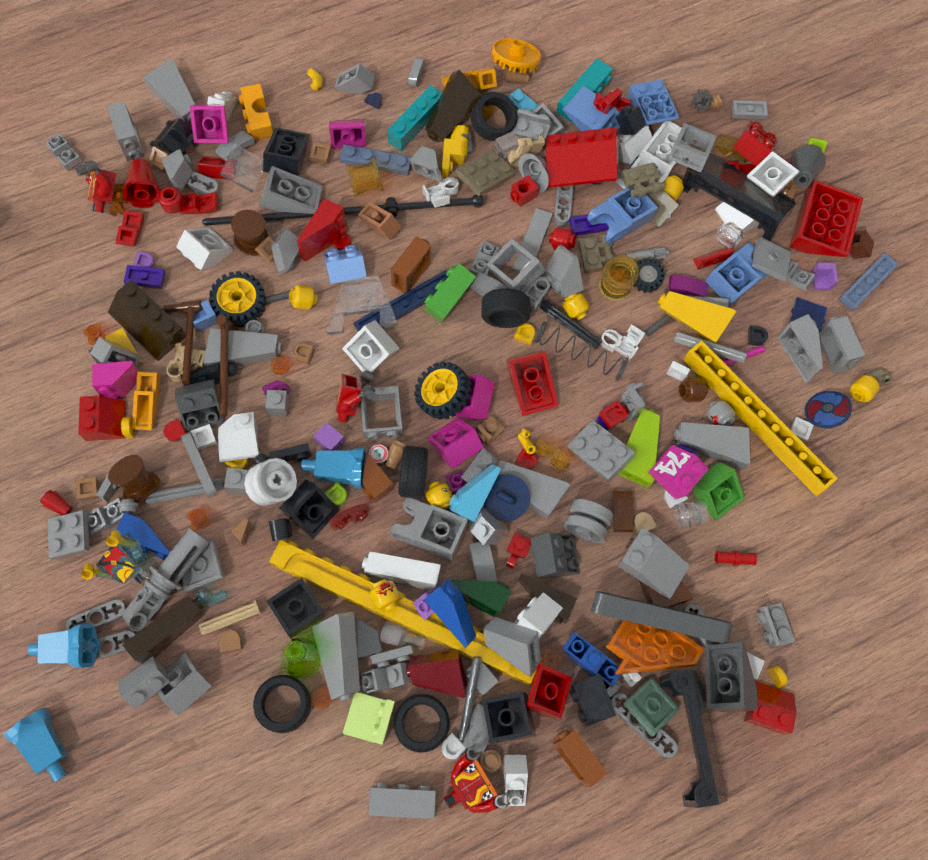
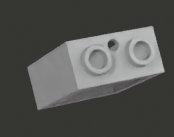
M125 101L107 105L117 140L126 160L130 161L144 157L134 122Z
M684 123L668 159L701 172L717 136ZM681 140H682V141H684V142H687V143H689V144H692V145H694V146H697V147H699V148H702V149H704V150H706V151H705V152H702V151H700V150H697V149H695V148H692V147L687 146V145H685V144H682V143H680V142H681Z
M513 239L505 244L486 264L490 271L510 289L525 292L545 271L542 263ZM518 252L530 263L511 280L500 269Z
M836 316L828 320L829 323L822 327L819 333L820 345L833 374L851 370L865 356L848 316L841 318Z
M398 386L374 388L376 395L373 399L369 400L364 396L361 401L364 438L369 440H377L380 437L397 438L399 435H402ZM394 400L397 427L368 429L366 402Z

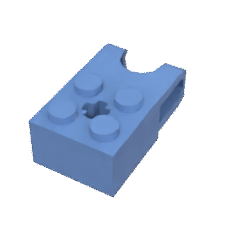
M625 188L611 196L606 202L592 209L587 220L592 225L599 223L608 224L609 229L604 239L608 244H612L652 221L658 207L647 195L632 197L630 192L634 188Z
M750 242L714 269L705 280L720 298L729 299V307L768 275L752 267L753 259L751 258V253L755 247Z

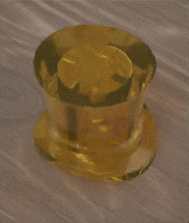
M376 156L372 157L371 162L367 164H346L354 197L373 188L384 192Z
M618 256L605 264L603 276L599 281L601 293L606 298L621 300L629 295L632 286L636 283L639 276V268L635 260L628 256Z

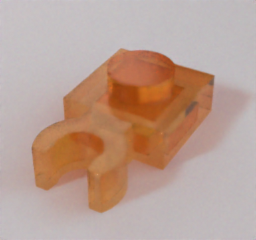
M125 183L114 185L112 202L110 203L112 206L109 210L113 216H117V211L119 214L124 215L125 208L123 204L128 203V201L124 200L123 196Z

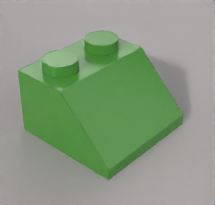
M721 462L711 467L693 487L695 497L714 520L719 519L745 499L735 469Z

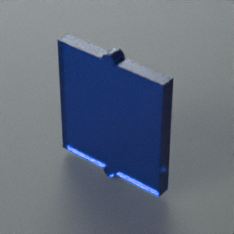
M797 297L794 307L791 309L792 314L789 323L809 314L811 319L815 321L820 333L822 325L826 321L824 318L827 307Z

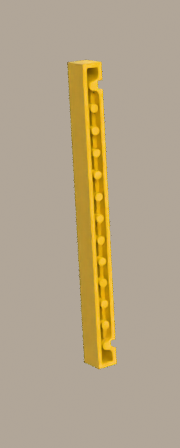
M280 540L269 561L273 567L299 579L302 578L305 582L446 648L460 650L461 655L472 660L474 656L482 657L481 663L483 662L485 666L528 686L531 684L535 672L531 677L527 676L486 646L485 636L480 633L481 630L473 626L476 637L465 648L435 613L423 620L413 605L417 599L411 601L406 598V594L399 591L400 599L396 601V607L388 611L385 608L377 609L369 594L372 590L371 586L374 585V583L369 581V577L360 573L357 576L351 573L352 570L344 565L340 567L333 565L334 561L327 557L318 558L315 556V552L307 548L303 551L297 548L298 545L290 540L286 542Z

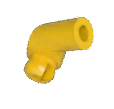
M310 68L307 71V75L313 81L310 87L314 91H318L323 85V78L313 68Z
M524 428L518 433V439L526 452L533 454L536 448L529 439L531 432Z

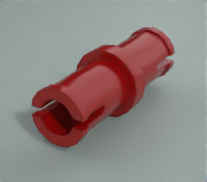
M737 550L732 552L716 551L714 560L716 564L755 566L757 564V555L755 553H740Z

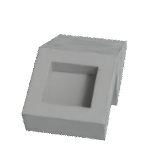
M406 662L387 668L373 669L360 674L364 694L393 689L410 683L406 672Z

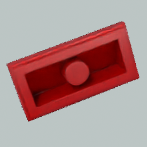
M203 156L198 163V173L209 178L233 180L237 161Z
M722 248L693 258L697 269L700 270L726 261L733 254L734 248Z

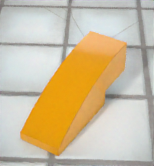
M137 372L136 391H134L132 429L153 430L160 391V373Z

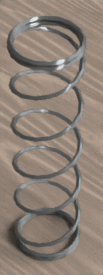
M543 321L542 325L540 326L534 342H540V345L542 346L546 344L558 330L555 351L556 353H559L566 347V345L574 337L571 352L572 360L577 359L581 355V353L586 349V347L590 344L587 359V367H592L597 362V360L603 355V353L606 352L603 367V375H607L614 368V366L622 359L621 368L615 378V381H619L628 360H624L623 357L619 358L615 362V364L609 369V371L605 373L608 351L604 350L598 356V358L589 366V358L592 348L591 342L588 343L582 349V351L573 359V351L576 336L573 335L567 341V343L559 351H557L560 328H557L551 334V336L542 344L541 337L547 326V322Z

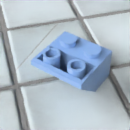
M349 245L343 250L329 249L327 253H323L330 284L367 277L363 255L359 246Z

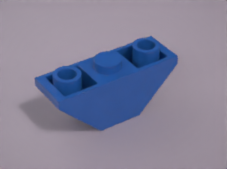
M576 632L572 633L562 648L577 666L592 677L600 674L603 682L608 686L614 687L622 675L615 673L619 667L615 662Z

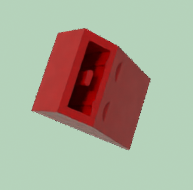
M750 121L732 148L757 167L772 151L774 152L777 137L771 132H765L763 126L757 121Z

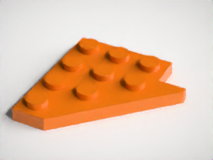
M626 620L621 622L606 648L623 659L615 672L617 675L693 667L704 648L684 634Z

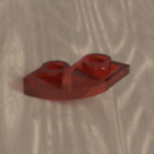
M365 503L350 507L328 521L329 526L336 531L338 528L340 530L348 524V519L354 524L358 521L362 522L369 515V506Z

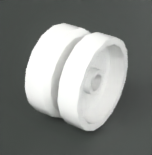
M274 458L250 468L245 476L244 485L246 493L252 501L258 505L269 506L290 498L296 490L297 479L295 471L290 464L284 460Z

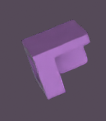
M817 263L811 273L815 274L813 281L814 290H832L838 283L835 263Z
M325 423L313 436L315 442L325 451H338L345 443L344 436L328 423Z

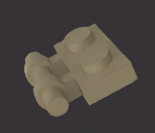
M654 163L622 170L620 174L626 188H634L630 192L632 197H643L647 193L655 194L665 189L664 182L658 183L660 176Z
M606 235L601 236L602 242L599 243L597 242V237L579 238L578 245L584 273L600 272L603 269L602 265L607 264L608 269L615 268V257L611 251L612 244L606 242L604 239ZM604 250L605 253L603 257L600 256L599 251Z

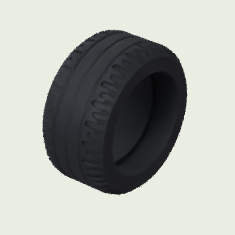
M489 92L482 95L471 111V123L474 131L488 141H499L506 138L517 124L518 114L514 102L500 92ZM493 105L498 107L505 115V127L497 129L489 126L482 115L483 106Z
M501 288L492 290L482 298V319L487 324L499 328L521 326L530 318V298L524 292L516 289Z
M405 446L403 448L398 494L401 497L420 499L424 495L428 463V450L424 447Z
M273 676L263 682L258 688L253 701L254 714L258 722L269 731L275 733L292 732L298 729L309 716L311 710L310 693L306 686L293 676ZM279 686L292 687L300 697L298 713L293 719L284 723L271 720L265 711L267 696L273 689Z
M418 694L407 698L400 704L394 717V730L398 740L407 749L418 753L429 752L439 747L447 737L450 727V719L446 707L440 700L427 694ZM417 705L430 706L439 716V731L434 738L427 742L412 740L404 730L405 715L412 707Z

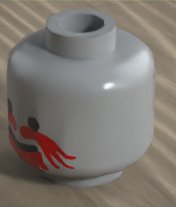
M724 400L714 401L709 405L707 417L713 425L731 426L734 423L736 412L728 402Z

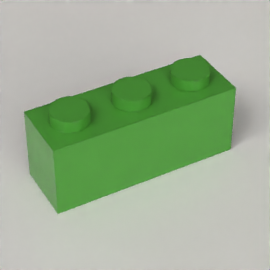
M460 263L456 267L451 266L446 273L448 278L445 281L441 280L435 287L437 292L434 296L430 294L424 301L427 304L424 310L440 323L476 278L475 275Z

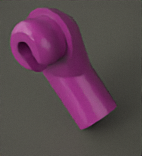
M278 380L262 386L265 395L267 390L287 391V394L290 392L289 385Z

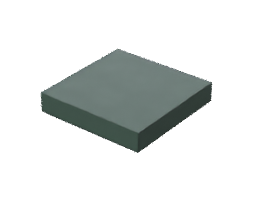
M652 677L623 703L651 736H654L680 710Z

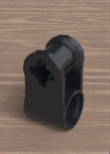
M283 518L269 521L272 542L293 536L290 519Z

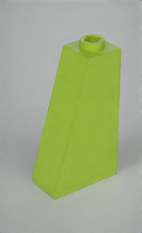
M643 408L638 415L625 444L635 452L636 456L618 473V475L646 488H649L654 481V478L648 472L656 464L660 415L656 414L655 411Z

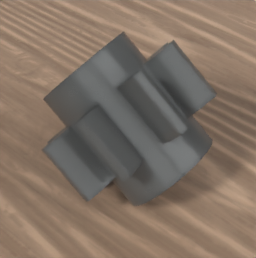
M698 89L696 94H692L694 100L691 101V104L696 105L695 109L697 111L699 108L705 111L708 105L711 106L710 99L713 96L707 95V89L704 92Z

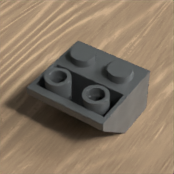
M214 379L175 388V399L185 431L197 429L208 424L214 425L224 422L223 416L220 415V400Z
M549 532L531 538L537 578H556L580 574L579 560L577 559L575 548L576 543L573 535Z

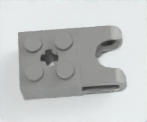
M406 498L403 502V509L406 513L412 515L414 520L408 525L394 524L390 530L391 536L399 541L453 562L468 528V519L434 505L430 506L415 499Z

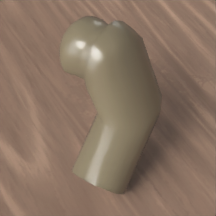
M876 369L863 374L873 376L879 383L884 385L891 384L893 381L892 375L882 369Z

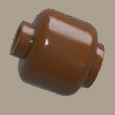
M687 378L679 385L678 391L680 397L685 402H701L708 393V386L701 378Z

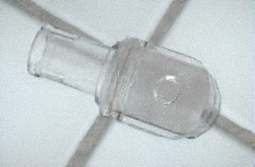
M391 623L383 624L380 629V639L382 642L400 648L405 645H411L422 650L426 637L408 633L409 631L406 627Z

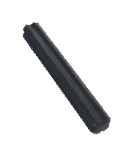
M544 300L541 303V310L586 343L591 342L594 349L601 345V339L548 300Z

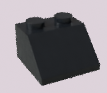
M306 479L294 491L293 495L279 507L296 526L312 539L339 512L338 507L316 484Z
M600 674L571 686L572 690L569 691L571 699L574 703L577 702L579 708L577 714L580 722L585 723V726L616 716Z
M522 691L482 700L490 743L515 741L536 736L532 713L527 706L529 699L527 693Z

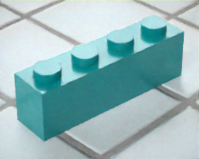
M596 58L559 100L556 113L572 122L562 109L582 86L587 87L595 94H601L605 85L608 86L613 78L611 76L613 68Z
M430 85L387 130L388 143L402 151L428 124L442 92Z

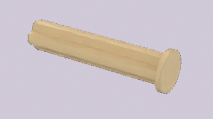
M255 599L253 603L200 623L199 630L202 635H206L253 615H262L260 606Z

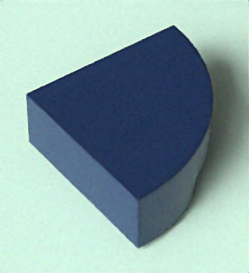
M368 94L364 103L380 109L382 106V94Z

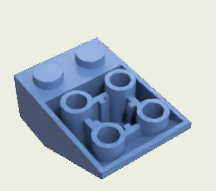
M662 79L630 85L627 99L631 101V107H639L646 125L679 119V115Z
M582 86L562 109L580 131L617 127L618 131L620 128L616 120V116L619 114L617 109L614 107L606 115L597 110L593 105L596 94L585 86Z

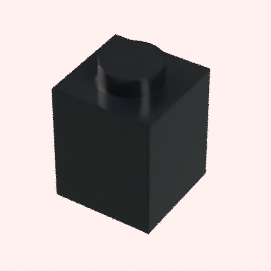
M626 106L616 116L623 135H635L646 126L639 107Z

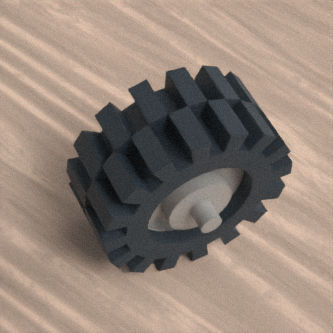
M641 259L633 267L631 282L634 283V287L638 288V291L643 290V293L647 291L652 293L653 290L656 291L662 285L665 276L664 267L660 266L661 263L659 261L655 262L656 259Z

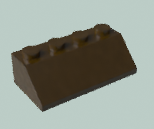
M132 280L116 292L108 313L157 361L176 347L175 344L185 339L182 327Z

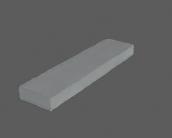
M538 208L535 209L521 245L534 257H537L552 218V213ZM518 253L513 266V270L519 272L529 262L520 253Z

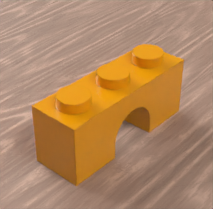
M487 67L462 72L476 89L482 90L497 87L494 68ZM451 74L441 76L443 90Z
M261 84L240 87L242 95L238 96L241 106H245L242 112L244 120L249 122L246 123L248 134H252L254 140L271 137L273 130L268 112H257L258 110L266 109Z

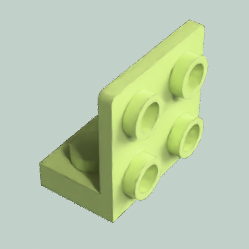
M358 692L354 693L343 734L383 745L395 701L383 700Z

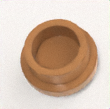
M712 94L713 98L710 99L711 106L719 111L723 107L719 94Z
M487 750L481 755L480 765L487 772H495L501 766V757L496 751Z

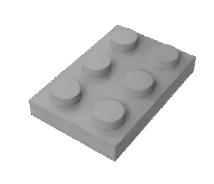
M593 420L566 446L571 453L609 483L636 456L632 449Z

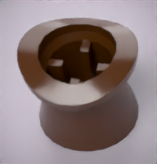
M241 210L234 215L231 221V227L235 233L233 237L234 244L241 252L247 255H260L255 248L268 237L267 230L265 229V219L254 210Z
M129 455L114 464L108 474L109 481L123 490L124 499H133L134 503H139L151 495L161 482L155 473L145 469L143 461L138 455Z

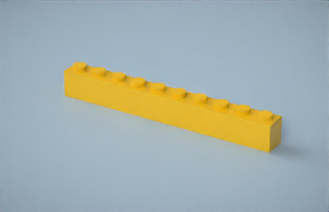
M702 340L688 351L683 359L686 364L722 400L728 402L736 412V415L815 496L824 492L838 479Z

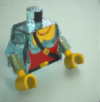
M117 530L107 536L106 544L110 548L96 564L97 568L92 563H87L81 571L83 579H91L93 574H95L96 577L108 578L120 583H125L133 577L141 584L149 576L141 568L148 560L143 552L141 543L133 539L128 533L121 536V533Z

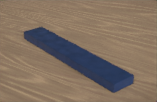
M447 271L441 272L353 323L354 327L359 332L366 324L376 320L384 328L423 306L427 297L430 294L434 296L437 292L435 289L437 284L441 280L445 281L448 278L446 275Z

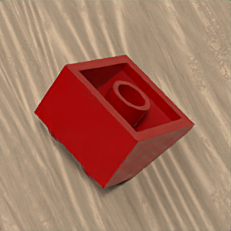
M100 395L80 397L78 434L85 441L125 439L121 430V420L123 417H126V402Z
M538 663L527 703L530 711L545 717L562 719L572 677Z
M755 681L758 710L746 711L744 721L783 735L792 734L797 714L794 694Z

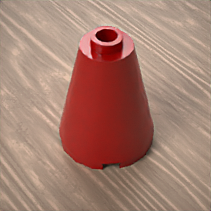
M137 158L131 162L123 188L124 200L130 202L133 207L150 208L153 203L159 202L158 195L160 189L149 162L145 159Z

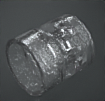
M704 500L691 501L690 504L685 502L674 505V518L679 529L691 528L693 524L701 526L709 523V512Z

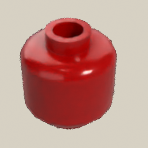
M169 186L159 192L158 200L165 212L175 214L182 210L184 199L179 189Z
M557 227L553 233H550L549 243H551L553 250L562 245L570 251L571 248L575 247L576 234L573 233L572 229Z

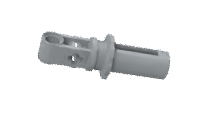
M189 528L158 568L153 565L149 567L153 573L152 576L144 582V587L136 594L133 601L123 612V620L131 630L140 631L145 628L152 616L160 609L163 602L169 599L172 590L177 589L181 591L183 589V586L178 582H180L181 578L209 543L206 538L195 530ZM135 616H138L136 620L132 621Z

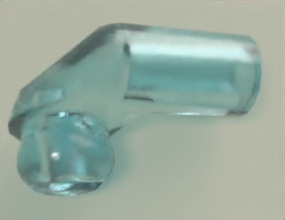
M201 588L196 592L198 601L208 606H214L228 599L224 589L215 594L207 592L205 588Z

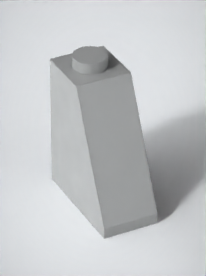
M494 617L484 628L483 633L486 646L521 672L531 677L537 670L538 663H541L538 631Z

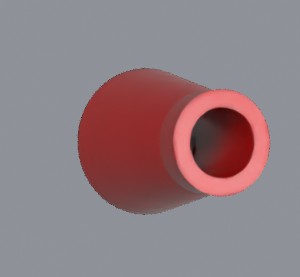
M48 490L40 500L44 508L61 515L70 514L73 509L57 491Z

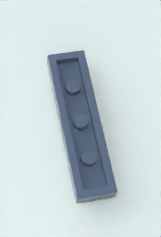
M343 144L340 155V163L407 176L411 165V157L345 144Z
M884 253L839 300L853 311L899 264Z

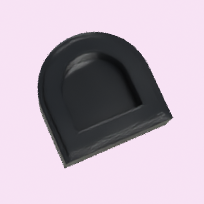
M750 325L748 328V345H763L768 339L767 331L762 327Z

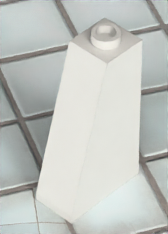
M369 552L368 557H364L362 568L365 569V575L380 579L386 578L388 581L391 580L428 591L436 588L441 565L375 552Z

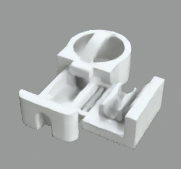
M448 177L439 182V185L426 188L423 185V195L427 201L431 200L435 208L450 204L449 196L456 195L459 191L458 180ZM452 185V186H455V187H453V188H447V187H445V186Z
M632 324L627 331V336H621L614 330H606L601 337L602 347L612 353L614 350L628 358V362H630L638 350L637 345L645 333ZM604 336L614 340L615 344L606 343Z

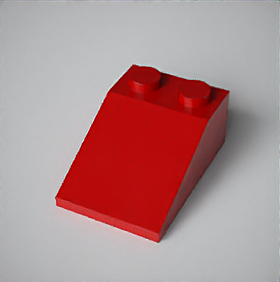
M323 199L297 240L303 261H308L333 245L335 240L339 241L341 234H346L348 225L343 206Z
M541 350L506 360L522 416L559 406L545 351Z

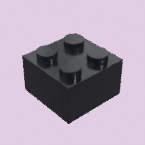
M302 578L266 601L290 639L326 616Z

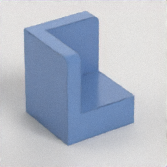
M208 300L201 303L203 310L195 313L193 323L198 332L217 324L216 315Z

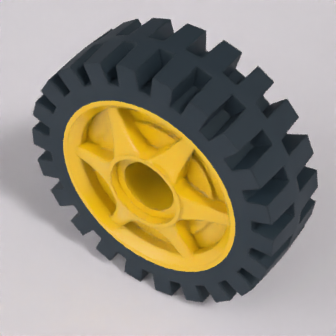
M236 271V275L233 272H229L228 277L226 274L222 275V280L218 278L216 280L217 284L213 283L211 286L209 302L216 317L224 315L234 325L243 327V324H247L251 320H257V317L260 318L262 312L265 311V292L260 281L255 279L253 275L249 276L246 272L242 274L241 271Z
M440 362L439 365L435 363L433 364L434 368L431 366L427 368V373L422 372L423 378H418L417 381L420 384L415 385L417 390L414 391L415 400L418 403L417 405L432 418L439 420L443 418L450 419L449 415L454 417L456 416V411L459 413L463 411L460 408L461 406H467L465 400L470 401L471 396L469 394L472 393L470 388L472 384L467 374L456 364Z

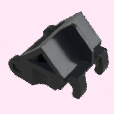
M181 118L172 121L168 120L167 126L159 136L150 142L151 147L159 146L170 153L180 149L184 155L187 154L185 149L191 142L194 147L199 144L194 143L193 130Z

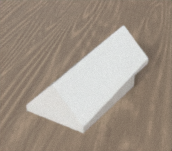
M671 121L664 122L641 151L640 156L631 168L654 163L660 176L658 183L664 182L677 164L669 160L668 157L682 128ZM681 140L680 143L690 146L689 143Z

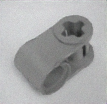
M539 277L524 292L530 298L532 313L538 310L549 293L550 282L545 277ZM542 286V287H544L545 289H544V290H540V289H538L537 287Z

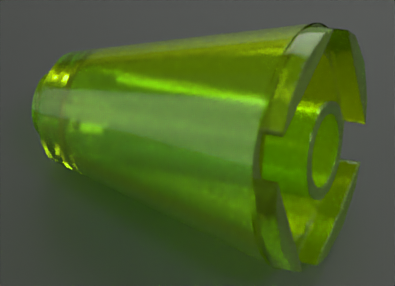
M299 636L292 638L283 646L280 653V663L283 670L289 676L306 678L318 670L321 660L316 642L313 639Z

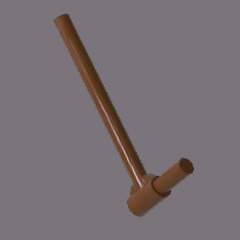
M201 300L163 306V310L166 313L182 311L187 314L182 384L185 385L190 383L194 333L193 322L195 313L202 310Z
M219 315L216 318V323L220 325L221 329L220 415L226 416L228 415L229 330L238 331L239 329L227 317Z

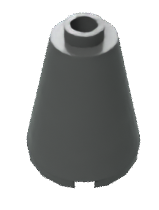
M803 145L793 152L790 164L799 170V173L794 177V182L801 187L808 186L823 171L826 165V156L818 146Z

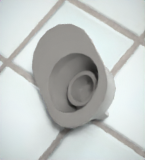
M531 153L522 155L518 162L521 175L523 177L529 175L539 187L538 193L544 192L549 184L546 161L542 157Z

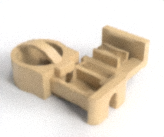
M540 136L537 141L533 142L531 138H519L517 140L519 144L517 150H512L508 155L511 167L518 168L520 157L526 153H540L545 144L543 136Z
M177 343L175 344L177 348L175 358L170 360L166 368L167 375L174 382L182 381L180 374L183 373L185 346ZM192 348L191 366L192 364H197L201 368L205 367L203 362L206 351ZM179 367L178 375L172 376V371Z

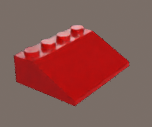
M617 127L547 135L546 171L549 176L548 188L618 181L619 137Z
M814 179L805 190L789 247L807 254L847 258L864 198Z

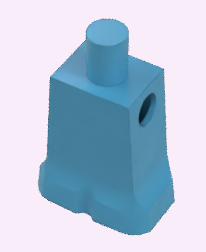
M356 448L349 451H317L316 460L302 459L301 470L314 471L317 481L338 482L351 485L357 489H363L362 481L366 451L365 448Z
M80 624L67 631L38 635V643L30 644L28 653L30 656H38V663H66L73 667L86 668L93 667L101 643L97 638L96 629L93 624Z
M41 708L21 719L4 733L7 740L17 746L36 774L48 771L55 783L67 775L60 761L66 758L68 754L52 726L48 708Z

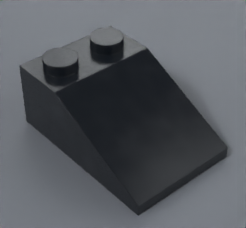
M275 128L263 152V172L269 173L271 167L274 166L299 176L310 134Z

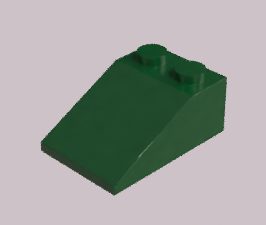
M451 580L462 593L466 603L497 618L512 592L508 589V585L500 581L496 583L494 581Z

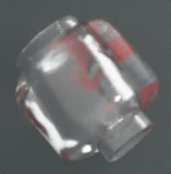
M728 222L726 225L722 223L716 231L718 232L717 240L726 248H736L744 238L743 230L733 222Z

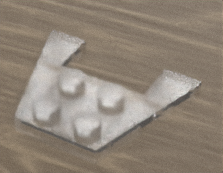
M379 276L342 282L336 299L337 304L335 310L331 313V321L326 328V333L328 335L344 333V316L377 311H380V326L382 328L398 326Z

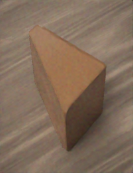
M246 518L231 530V533L243 546L248 537L251 523Z

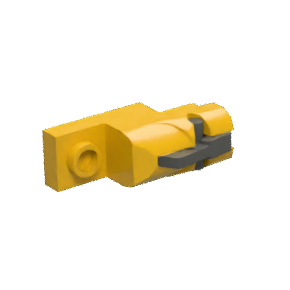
M455 126L450 139L444 138L442 178H448L449 172H452L453 164H464L467 155L472 153L471 134L467 126Z

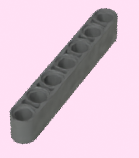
M600 591L595 593L591 612L725 644L729 641L732 623Z

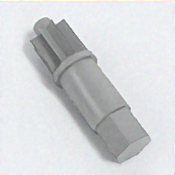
M665 247L631 251L626 252L625 258L627 263L638 262L641 259L646 260V258L660 260L665 259L669 255V250H665Z

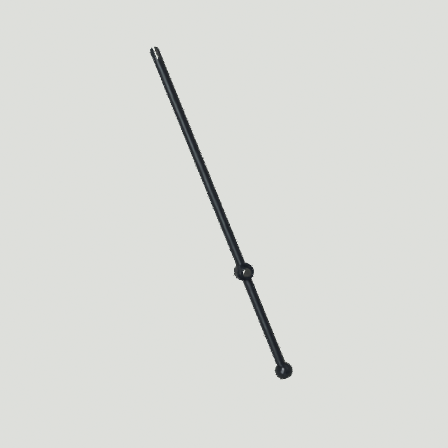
M475 194L472 198L450 199V204L436 208L473 205L475 208H480L483 206V196ZM393 197L387 198L384 205H376L391 213L394 218L397 216L398 211L435 208L431 201L398 203ZM365 206L344 208L345 215L359 214ZM281 212L261 215L265 221L311 218L314 214ZM234 216L205 218L202 220V223L205 226L231 224Z

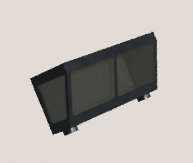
M711 153L701 172L688 167L683 179V191L686 193L691 189H694L695 192L702 189L759 222L757 228L764 230L763 238L768 241L772 240L796 205V202L780 193L772 197L748 179L747 174Z
M684 670L670 672L659 677L661 688L665 687L671 690L673 697L683 695L700 777L699 782L690 783V792L682 796L684 807L701 808L720 805L728 801L709 709H707L701 671Z

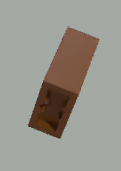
M416 236L391 268L392 286L402 293L410 291L431 264V245L427 240Z
M566 729L555 737L556 742L552 745L584 787H592L608 774L576 730L568 731Z

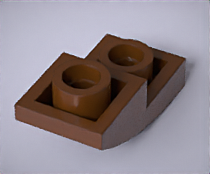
M613 491V532H633L632 491Z

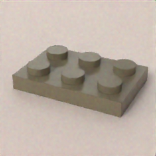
M492 149L457 168L455 174L475 194L481 196L513 178L516 171Z

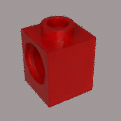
M528 175L511 185L510 197L521 207L537 198L539 187Z

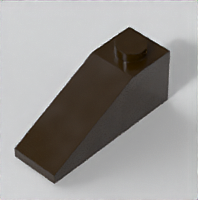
M522 573L520 574L518 582L532 598H539L544 592L563 608L553 622L557 624L566 623L569 620L577 598Z

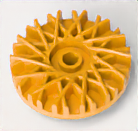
M504 38L493 44L491 59H493L495 64L499 63V67H503V70L506 66H509V71L512 70L513 73H515L517 68L520 70V73L526 74L527 70L531 73L539 68L541 53L529 42L515 38Z

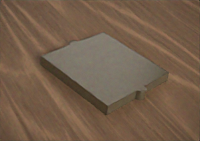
M660 190L659 193L646 194L658 207L652 221L659 228L668 218L672 217L671 215L680 206L664 190Z

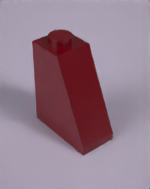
M460 650L411 656L409 665L406 666L407 676L411 677L412 685L460 698L466 697L468 686Z

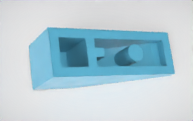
M492 464L459 489L456 495L454 494L451 497L449 509L475 522L501 468Z

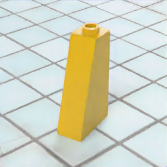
M671 291L666 294L663 293L657 301L659 303L657 307L659 310L714 343L717 342L736 313L734 309Z

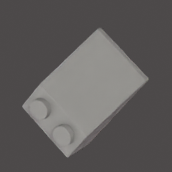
M272 166L265 180L259 205L276 212L314 214L318 209L322 185Z
M809 314L790 322L777 339L805 383H809L823 369L819 330Z
M642 528L622 557L618 567L661 595L671 599L690 565L661 539Z

